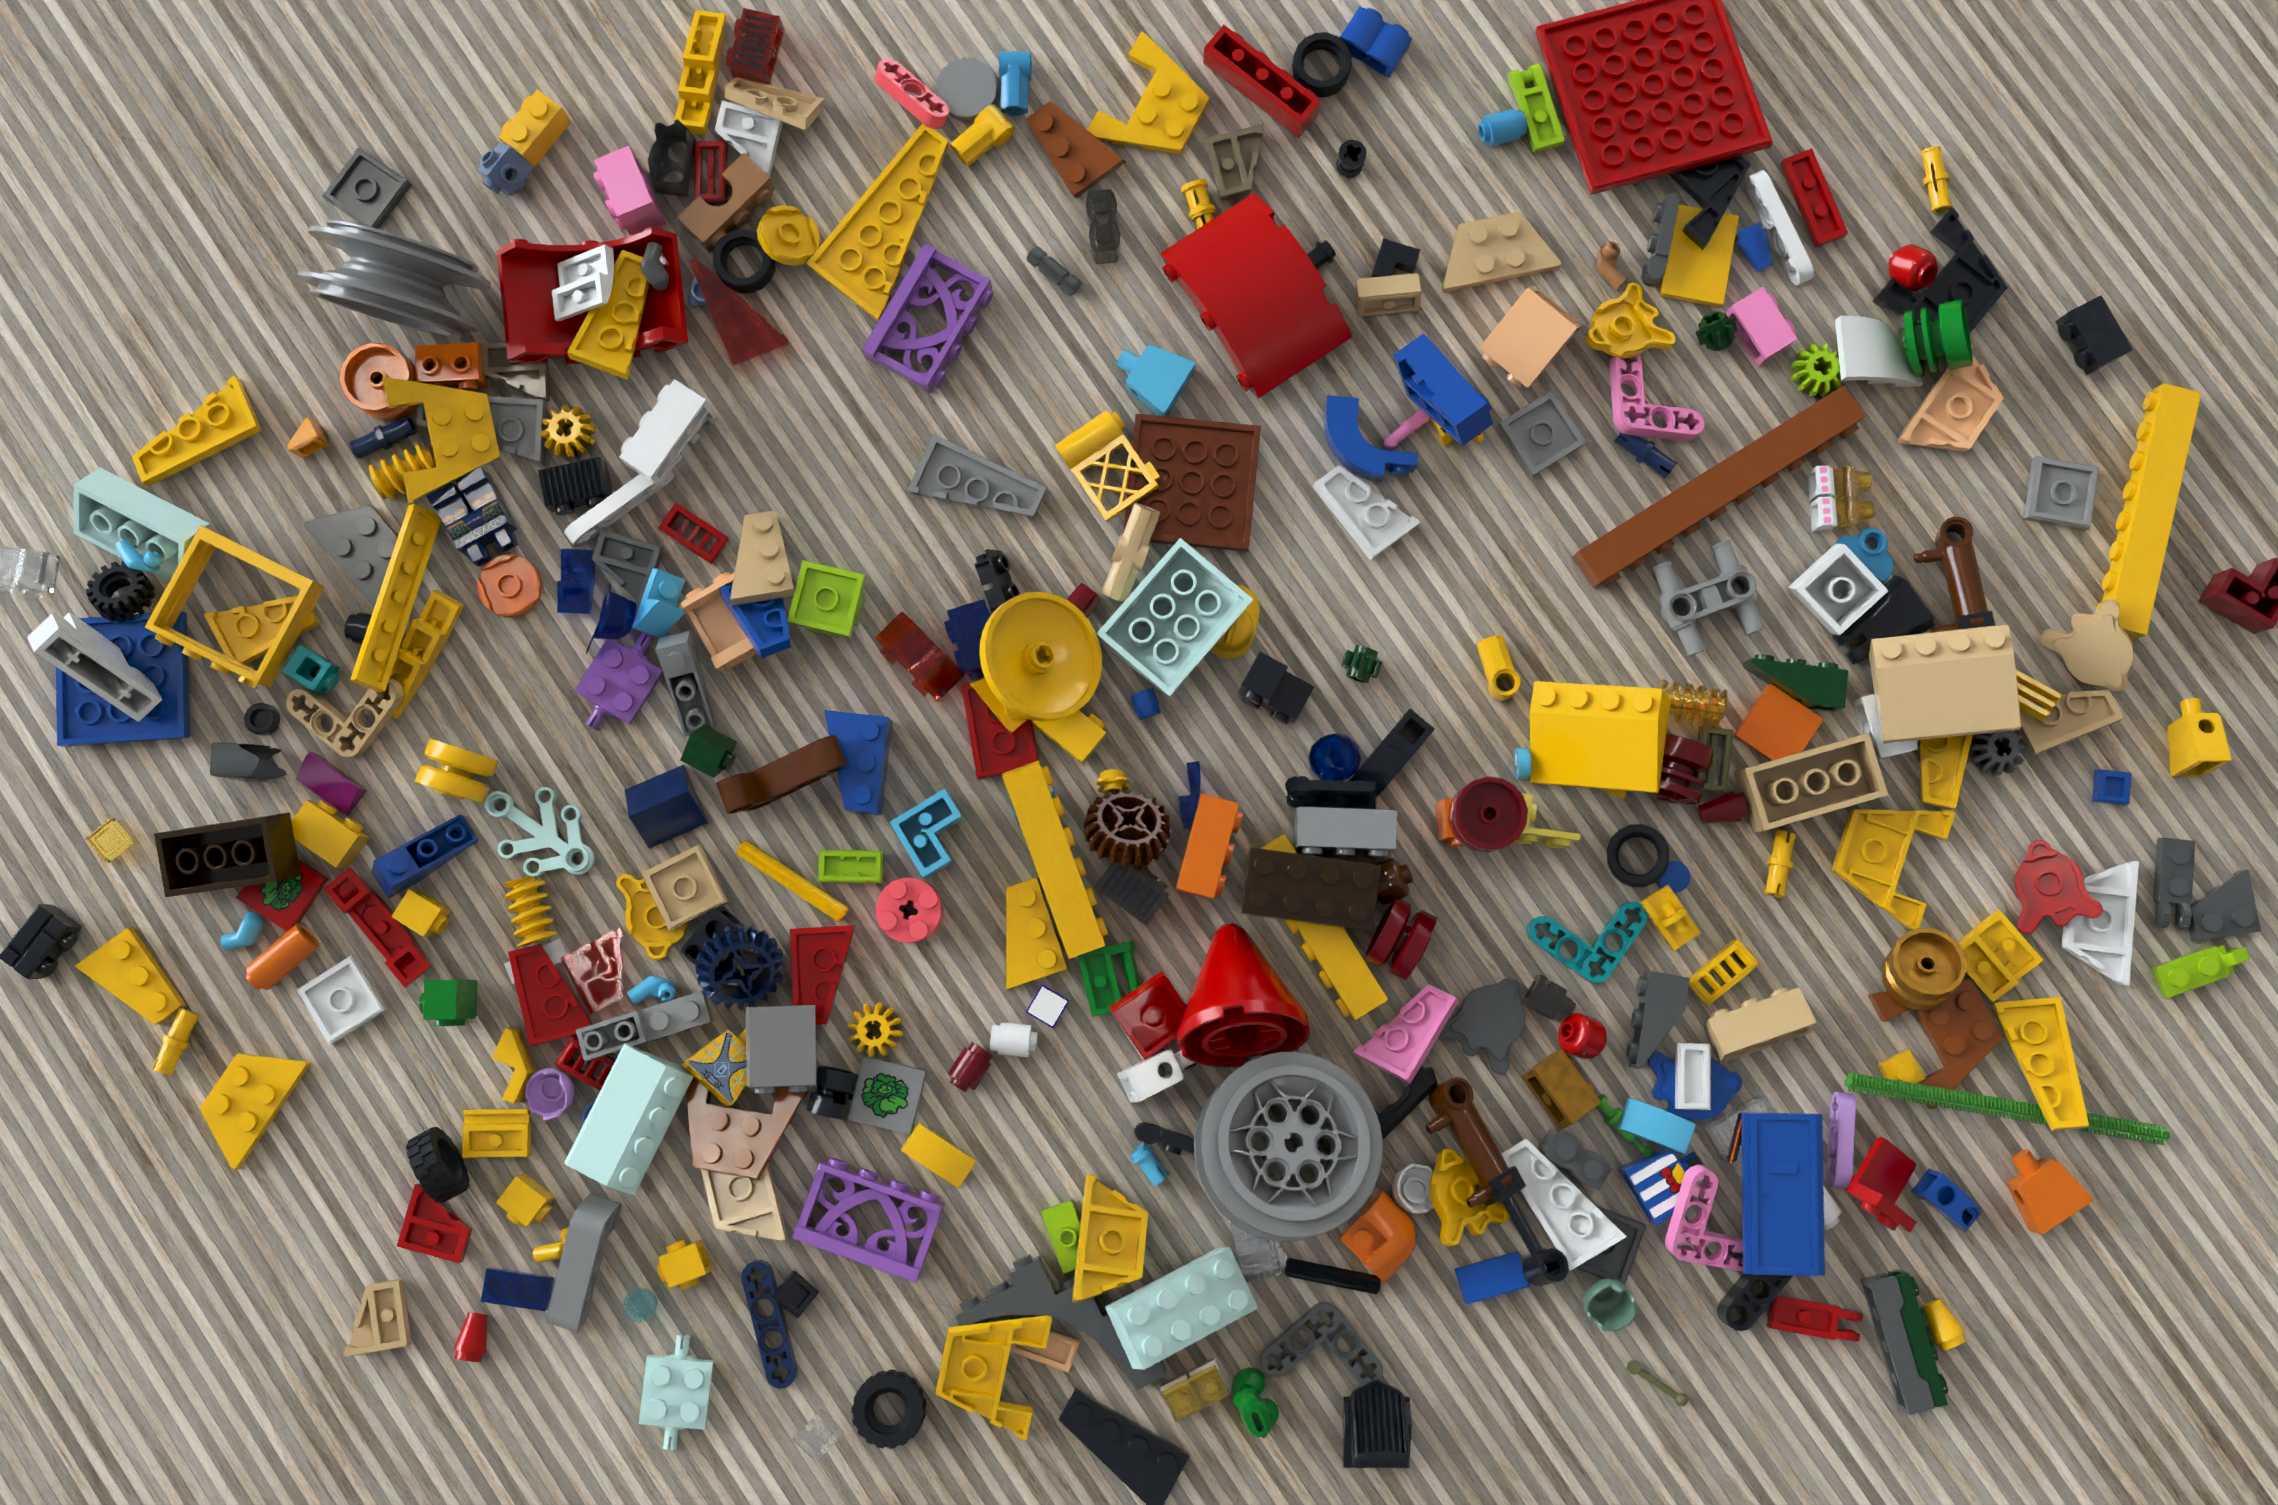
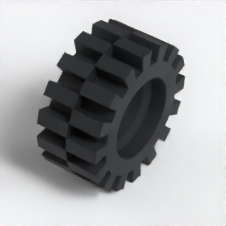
M117 561L112 562V568L109 569L104 565L101 567L103 571L101 574L95 572L92 575L95 581L89 580L87 586L90 589H86L88 600L104 619L107 618L108 621L114 622L116 619L121 623L125 622V617L130 621L136 619L134 616L136 612L140 615L145 613L143 606L149 608L152 604L149 599H154L155 594L152 591L154 590L153 585L143 571L128 568L124 561H122L121 566ZM130 586L124 594L111 598L118 589Z

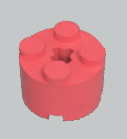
M901 878L889 883L879 895L876 904V917L880 928L892 939L905 943H918L930 938L939 930L944 919V905L937 890L929 883L917 878ZM911 902H914L913 907L918 909L917 915H911L908 920L906 919L907 913L903 912L904 906H910Z

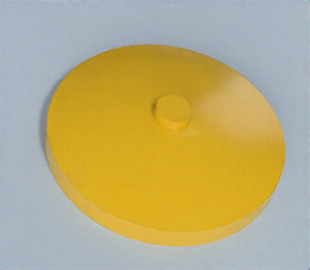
M1028 592L1018 595L1000 605L989 617L983 629L980 641V662L985 680L997 699L1015 714L1034 721L1058 720L1081 709L1096 691L1102 671L1100 643L1087 617L1068 600L1047 592Z

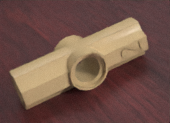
M1134 503L1124 533L1120 534L1111 559L1113 563L1104 582L1102 594L1123 602L1129 597L1137 573L1142 570L1150 548L1149 541L1158 522L1159 511L1143 504Z

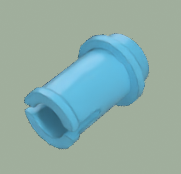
M1143 1143L1130 1153L1133 1158L1131 1162L1133 1165L1137 1163L1150 1180L1152 1186H1156L1170 1173L1152 1152L1154 1148L1152 1146L1148 1147L1147 1144Z

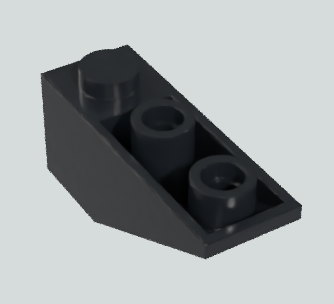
M1409 709L1349 781L1376 782L1377 798L1435 729L1412 709Z

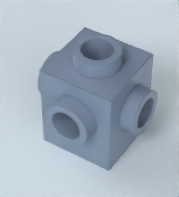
M499 142L494 150L491 149L483 155L480 161L481 166L477 172L485 178L482 183L497 195L501 191L512 196L513 193L519 192L524 187L527 181L526 177L534 166L511 146Z

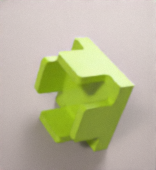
M802 560L787 622L804 627L810 632L839 638V635L851 638L853 627L859 625L865 601V595L863 594L866 580L865 574Z

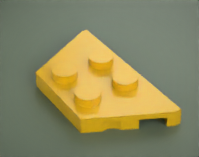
M244 1053L236 1054L199 1108L231 1168L234 1170L241 1168L312 1063L305 1060H290Z
M1087 1174L1085 1178L1072 1302L1075 1303L1140 1281L1143 1275L1148 1212L1137 1204L1129 1203L1125 1196L1115 1189L1112 1191L1096 1180L1097 1177L1093 1174Z

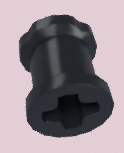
M1352 139L1345 141L1340 146L1338 160L1336 161V168L1340 175L1353 178L1361 173L1366 159V148L1361 142Z

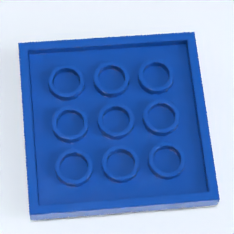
M181 611L172 629L186 636L187 613ZM152 613L134 614L136 619L130 621L125 617V622L121 623L116 619L114 622H111L103 617L79 619L115 643L120 648L128 665L136 668L152 681L162 701L143 719L137 722L56 667L57 746L70 747L190 738L188 656L182 653L183 646L174 643L170 647L154 639L157 633L145 628Z

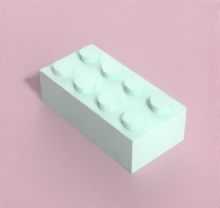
M1230 1247L1216 1248L1105 1307L1132 1368L1141 1370L1149 1368L1258 1308Z

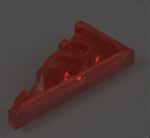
M697 259L689 260V264L733 366L789 344L788 339L784 335L780 334L763 316L754 311L730 287H727L705 265L701 264Z

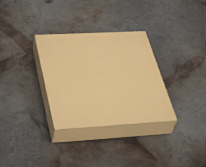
M701 844L641 873L669 931L729 902Z

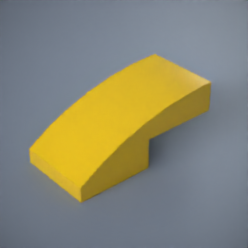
M918 1122L901 1148L902 1152L957 1188L961 1186L976 1163V1159L951 1144L943 1136Z

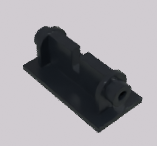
M987 549L985 554L975 557L977 563L974 565L981 585L985 586L993 583L994 587L984 591L990 611L994 612L1006 601L1020 595V592L1010 577V564L1007 557L1000 550Z

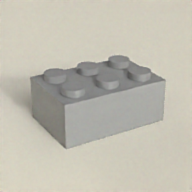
M1298 807L1294 812V849L1301 850L1303 855L1320 856L1323 854V851H1333V857L1350 858L1355 856V852H1365V858L1384 859V857H1388V853L1396 850L1397 810Z

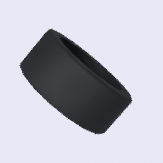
M1323 32L1307 36L1297 46L1293 56V78L1303 87L1311 90L1317 97L1334 95L1346 85L1352 66L1351 52L1347 44L1336 35ZM1315 50L1332 52L1340 61L1339 72L1330 80L1311 78L1304 70L1305 57Z
M735 230L727 233L718 241L714 249L713 265L717 275L729 289L738 293H753L763 289L771 281L775 272V260L763 251L756 232L751 230ZM742 245H752L762 255L760 270L748 278L734 277L726 266V259L729 253Z
M1644 824L1629 825L1619 829L1610 839L1607 847V863L1612 875L1621 883L1631 887H1647L1656 883L1665 874L1669 864V847L1664 837L1656 829ZM1642 837L1649 840L1655 846L1658 859L1655 866L1649 872L1634 875L1627 872L1621 866L1618 853L1626 840Z

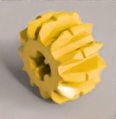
M563 404L561 413L551 409L550 413L553 418L551 420L542 419L543 424L548 427L541 431V436L544 439H548L545 446L549 450L555 449V454L560 458L567 453L570 459H575L577 450L582 454H587V449L584 445L586 443L589 445L595 444V440L589 435L597 432L596 427L590 424L592 417L588 413L583 414V410L579 406H575L571 410L568 405ZM571 427L570 430L572 433L571 435L567 436V432L565 430Z
M882 1002L876 1003L874 1013L869 1003L864 1004L863 1010L866 1016L859 1011H854L852 1015L859 1021V1024L848 1023V1029L857 1030V1034L851 1035L849 1041L861 1040V1043L856 1048V1051L859 1053L868 1045V1057L872 1058L875 1056L877 1047L879 1053L885 1056L888 1054L885 1043L893 1049L898 1047V1043L891 1037L903 1036V1031L893 1029V1025L900 1024L902 1019L900 1017L893 1020L889 1019L895 1011L893 1007H889L882 1014ZM871 1022L872 1024L880 1022L879 1030L882 1032L881 1037L876 1035L872 1038L869 1035L872 1031L869 1027Z

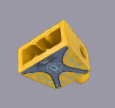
M746 1029L738 1037L729 1030L724 1031L681 1064L726 1107L736 1101L746 1085Z

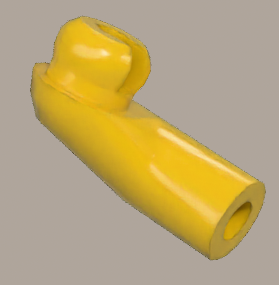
M568 1228L561 1229L560 1231L562 1241L534 1248L533 1258L535 1262L541 1263L561 1259Z

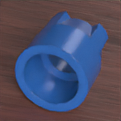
M1154 688L1130 696L1134 710L1140 720L1161 713Z

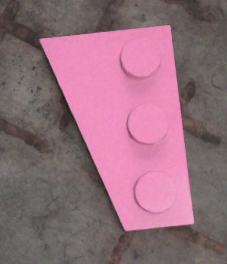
M1428 984L1400 1009V1013L1386 1026L1383 1024L1375 1031L1376 1035L1364 1046L1362 1044L1359 1045L1353 1053L1358 1058L1411 1084L1459 1001L1456 997Z

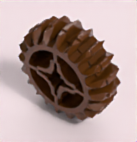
M1132 788L1128 793H1123L1119 789L1114 795L1106 791L1103 798L1097 797L1093 805H1090V808L1087 810L1083 826L1085 841L1090 842V851H1098L1099 859L1109 858L1110 866L1114 862L1121 863L1123 869L1127 864H1132L1137 869L1140 862L1148 866L1152 859L1158 860L1161 853L1168 846L1171 834L1169 815L1165 814L1164 806H1156V798L1146 799L1144 792L1136 795L1133 793Z

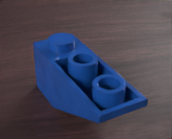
M460 814L374 860L371 873L387 897L391 898L423 880L478 842V839Z

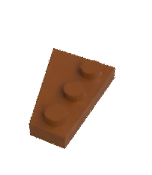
M1051 101L1026 118L1027 123L1075 198L1081 196L1126 163L1123 158Z

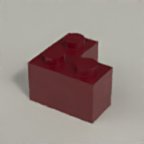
M2276 557L2257 564L2250 577L2234 568L2214 574L2198 602L2253 634L2274 628L2278 621V558Z

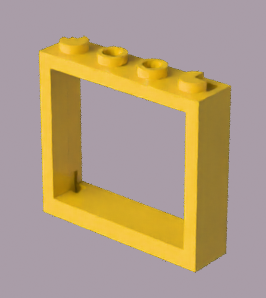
M200 525L145 628L157 633L154 639L172 647L174 643L183 646L182 653L200 661L202 657L211 660L210 667L228 675L231 670L239 674L238 681L254 689L258 685L271 688L325 587ZM216 547L301 589L257 671L172 629Z

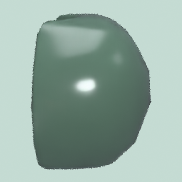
M1600 1279L1590 1285L1583 1296L1584 1310L1589 1320L1592 1319L1602 1331H1619L1630 1325L1637 1316V1304L1633 1294L1625 1284L1616 1279Z

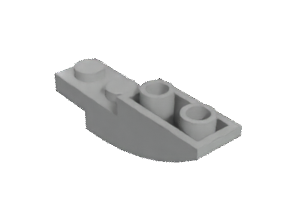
M699 991L577 1029L576 1034L584 1061L619 1052L624 1044L632 1047L714 1022L707 996L704 995L703 991Z

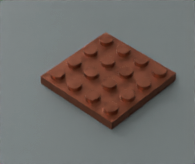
M1135 414L1132 447L1144 465L1150 461L1161 477L1156 481L1159 487L1136 502L1160 512L1158 522L1149 542L1175 544L1181 538L1187 544L1194 547L1249 551L1261 426ZM1132 461L1131 467L1138 468L1135 462ZM1130 473L1128 489L1139 491L1149 484L1144 475ZM1134 504L1125 510L1123 533Z

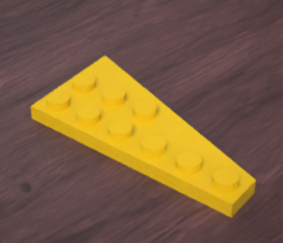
M923 123L806 262L808 268L877 322L887 307L949 147V142L945 137Z

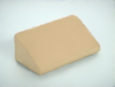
M1412 273L1357 279V317L1419 311L1422 292L1419 275Z

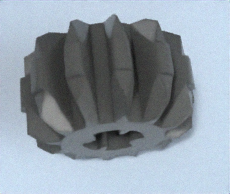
M2014 730L1973 734L1972 740L1976 744L1970 745L1969 751L1975 752L1976 756L1972 757L1970 762L1973 764L1981 762L1979 771L1985 773L1990 770L1993 776H1999L2002 772L2006 774L2012 773L2015 770L2014 765H2020L2024 762L2018 754L2026 752L2028 749L2018 743V741L2023 739L2024 735H2013Z

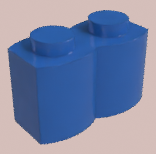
M1363 7L1358 8L1340 36L1347 44L1352 57L1363 61L1370 68L1388 78L1395 71L1412 41L1404 27L1398 24L1391 25L1386 23L1378 11Z

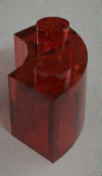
M903 612L875 637L883 646L879 652L892 665L898 661L915 679L911 684L924 697L929 693L939 701L965 676L956 664Z

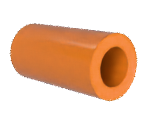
M296 923L246 966L248 973L246 975L247 981L258 990L261 988L270 990L320 947L318 940L306 927Z

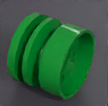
M1962 299L1939 304L1938 319L1932 320L1927 307L1921 308V323H1918L1914 310L1904 312V329L1902 330L1904 350L1915 377L1924 376V361L1928 360L1931 373H1937L1940 357H1945L1950 370L1973 365L1971 338Z

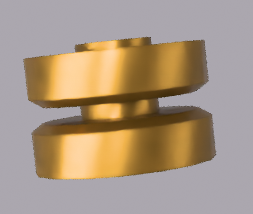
M1917 928L1906 932L1898 939L1887 955L1881 969L1882 981L1888 994L1900 1005L1912 1010L1929 1011L1942 1006L1962 983L1967 970L1966 956L1959 943L1947 933L1934 928Z

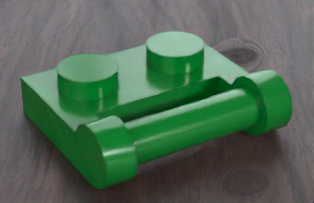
M1134 940L1095 949L1078 956L1092 1017L1111 1013L1109 1007L1121 999L1111 958L1112 955H1121L1129 992L1131 993L1141 986L1133 950H1136Z

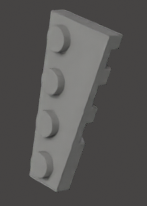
M933 434L907 491L1035 517L1048 488Z

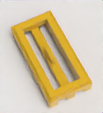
M2016 670L2019 709L2044 722L2059 702L2062 694ZM2027 699H2030V700L2036 702L2037 704H2039V705L2045 707V709H2043L2042 707H2040V706H2038V705L2032 703L2031 701H2029V700H2027Z

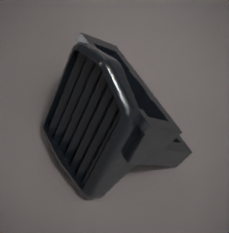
M1377 1379L1357 1388L1350 1394V1397H1343V1468H1409L1412 1430L1410 1397H1405L1400 1390Z

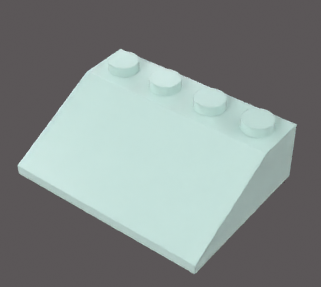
M1179 538L1096 635L1099 642L1119 659L1170 697L1252 603L1253 599L1183 539Z

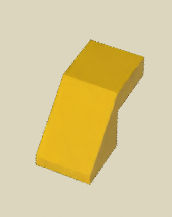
M515 1027L505 1028L492 1059L515 1068L502 1099L516 1104L524 1101L526 1083L536 1070L521 1030Z

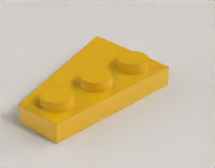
M297 596L266 601L263 604L248 607L231 608L232 610L203 613L224 655L247 665L267 654ZM314 609L299 636L321 624Z
M126 928L75 965L77 969L154 1025L162 1024L176 1014L179 1008L187 1006L134 928Z

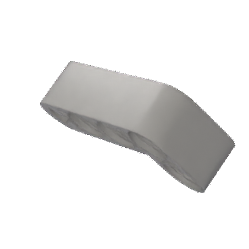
M589 1194L575 1210L568 1227L546 1323L577 1333L581 1331L588 1315L606 1239L618 1222L622 1209L621 1203Z

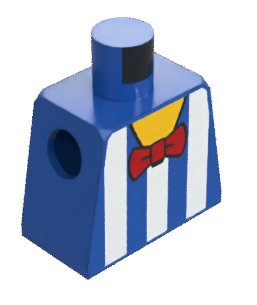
M1665 1149L1653 1153L1651 1156H1645L1618 1167V1170L1649 1222L1658 1226L1673 1214L1686 1171L1692 1166H1703L1695 1152H1691L1679 1160L1673 1151Z

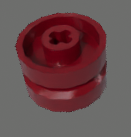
M1487 776L1473 780L1455 794L1449 805L1448 822L1452 834L1461 845L1472 851L1488 853L1509 846L1521 836L1527 824L1528 808L1524 796L1514 784L1503 778ZM1486 808L1487 812H1492L1493 818L1490 820L1484 817L1483 813Z
M1395 897L1385 911L1370 941L1364 960L1377 967H1381L1394 952L1389 966L1390 973L1403 980H1407L1421 960L1429 944L1437 917L1421 910L1413 916L1407 925L1411 914V904Z

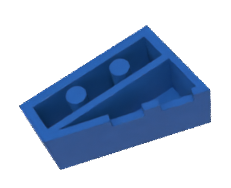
M1424 333L1393 355L1407 396L1460 445L1464 446L1493 425L1489 412L1492 407L1487 398L1474 390Z
M824 710L829 736L837 735L848 764L846 768L837 771L844 809L852 813L881 816L893 721L885 716Z

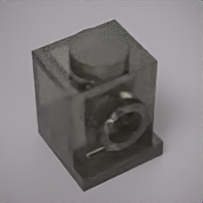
M1536 975L1521 1003L1553 1022L1561 1023L1563 1018L1565 1019L1572 1015L1576 1003L1565 996L1568 992L1565 988L1551 981L1549 985H1546L1545 982L1548 978L1543 975Z

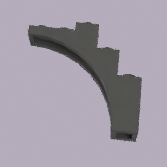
M1031 1254L1013 1262L1015 1268L1009 1272L1013 1284L1008 1285L1007 1281H1004L990 1288L991 1295L979 1300L977 1295L959 1304L961 1310L957 1311L955 1315L959 1326L970 1325L983 1319L1005 1315L1052 1316L1053 1320L1061 1321L1085 1332L1107 1348L1124 1367L1137 1390L1167 1376V1368L1163 1360L1145 1370L1133 1369L1107 1311L1103 1312L1096 1296L1078 1303L1072 1302L1075 1276L1060 1283L1061 1289L1057 1291L1040 1255L1032 1259ZM1120 1297V1298H1118V1299H1116V1300H1114V1301L1108 1303L1107 1305H1109V1304H1111V1303H1113V1302H1115V1301H1117V1300H1119V1299H1121V1298H1123V1297Z

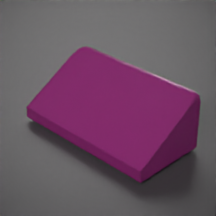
M309 752L306 755L296 777V780L332 804L346 816L350 814L367 791L324 758L313 752Z

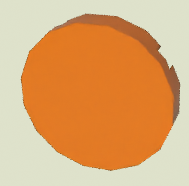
M505 554L496 556L485 564L480 578L478 577L477 590L480 600L486 608L499 616L509 618L522 616L532 610L541 597L543 588L541 574L534 564L517 555Z

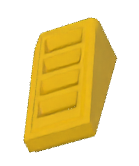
M1731 940L1689 977V988L1708 1007L1759 965V962L1739 940ZM1734 952L1744 964L1740 967L1730 954ZM1724 961L1734 973L1730 976L1719 963ZM1712 969L1724 981L1722 984H1719L1709 973ZM1702 977L1714 989L1710 994L1698 981Z

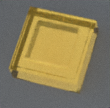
M109 818L85 838L105 863H111L135 843L116 818Z

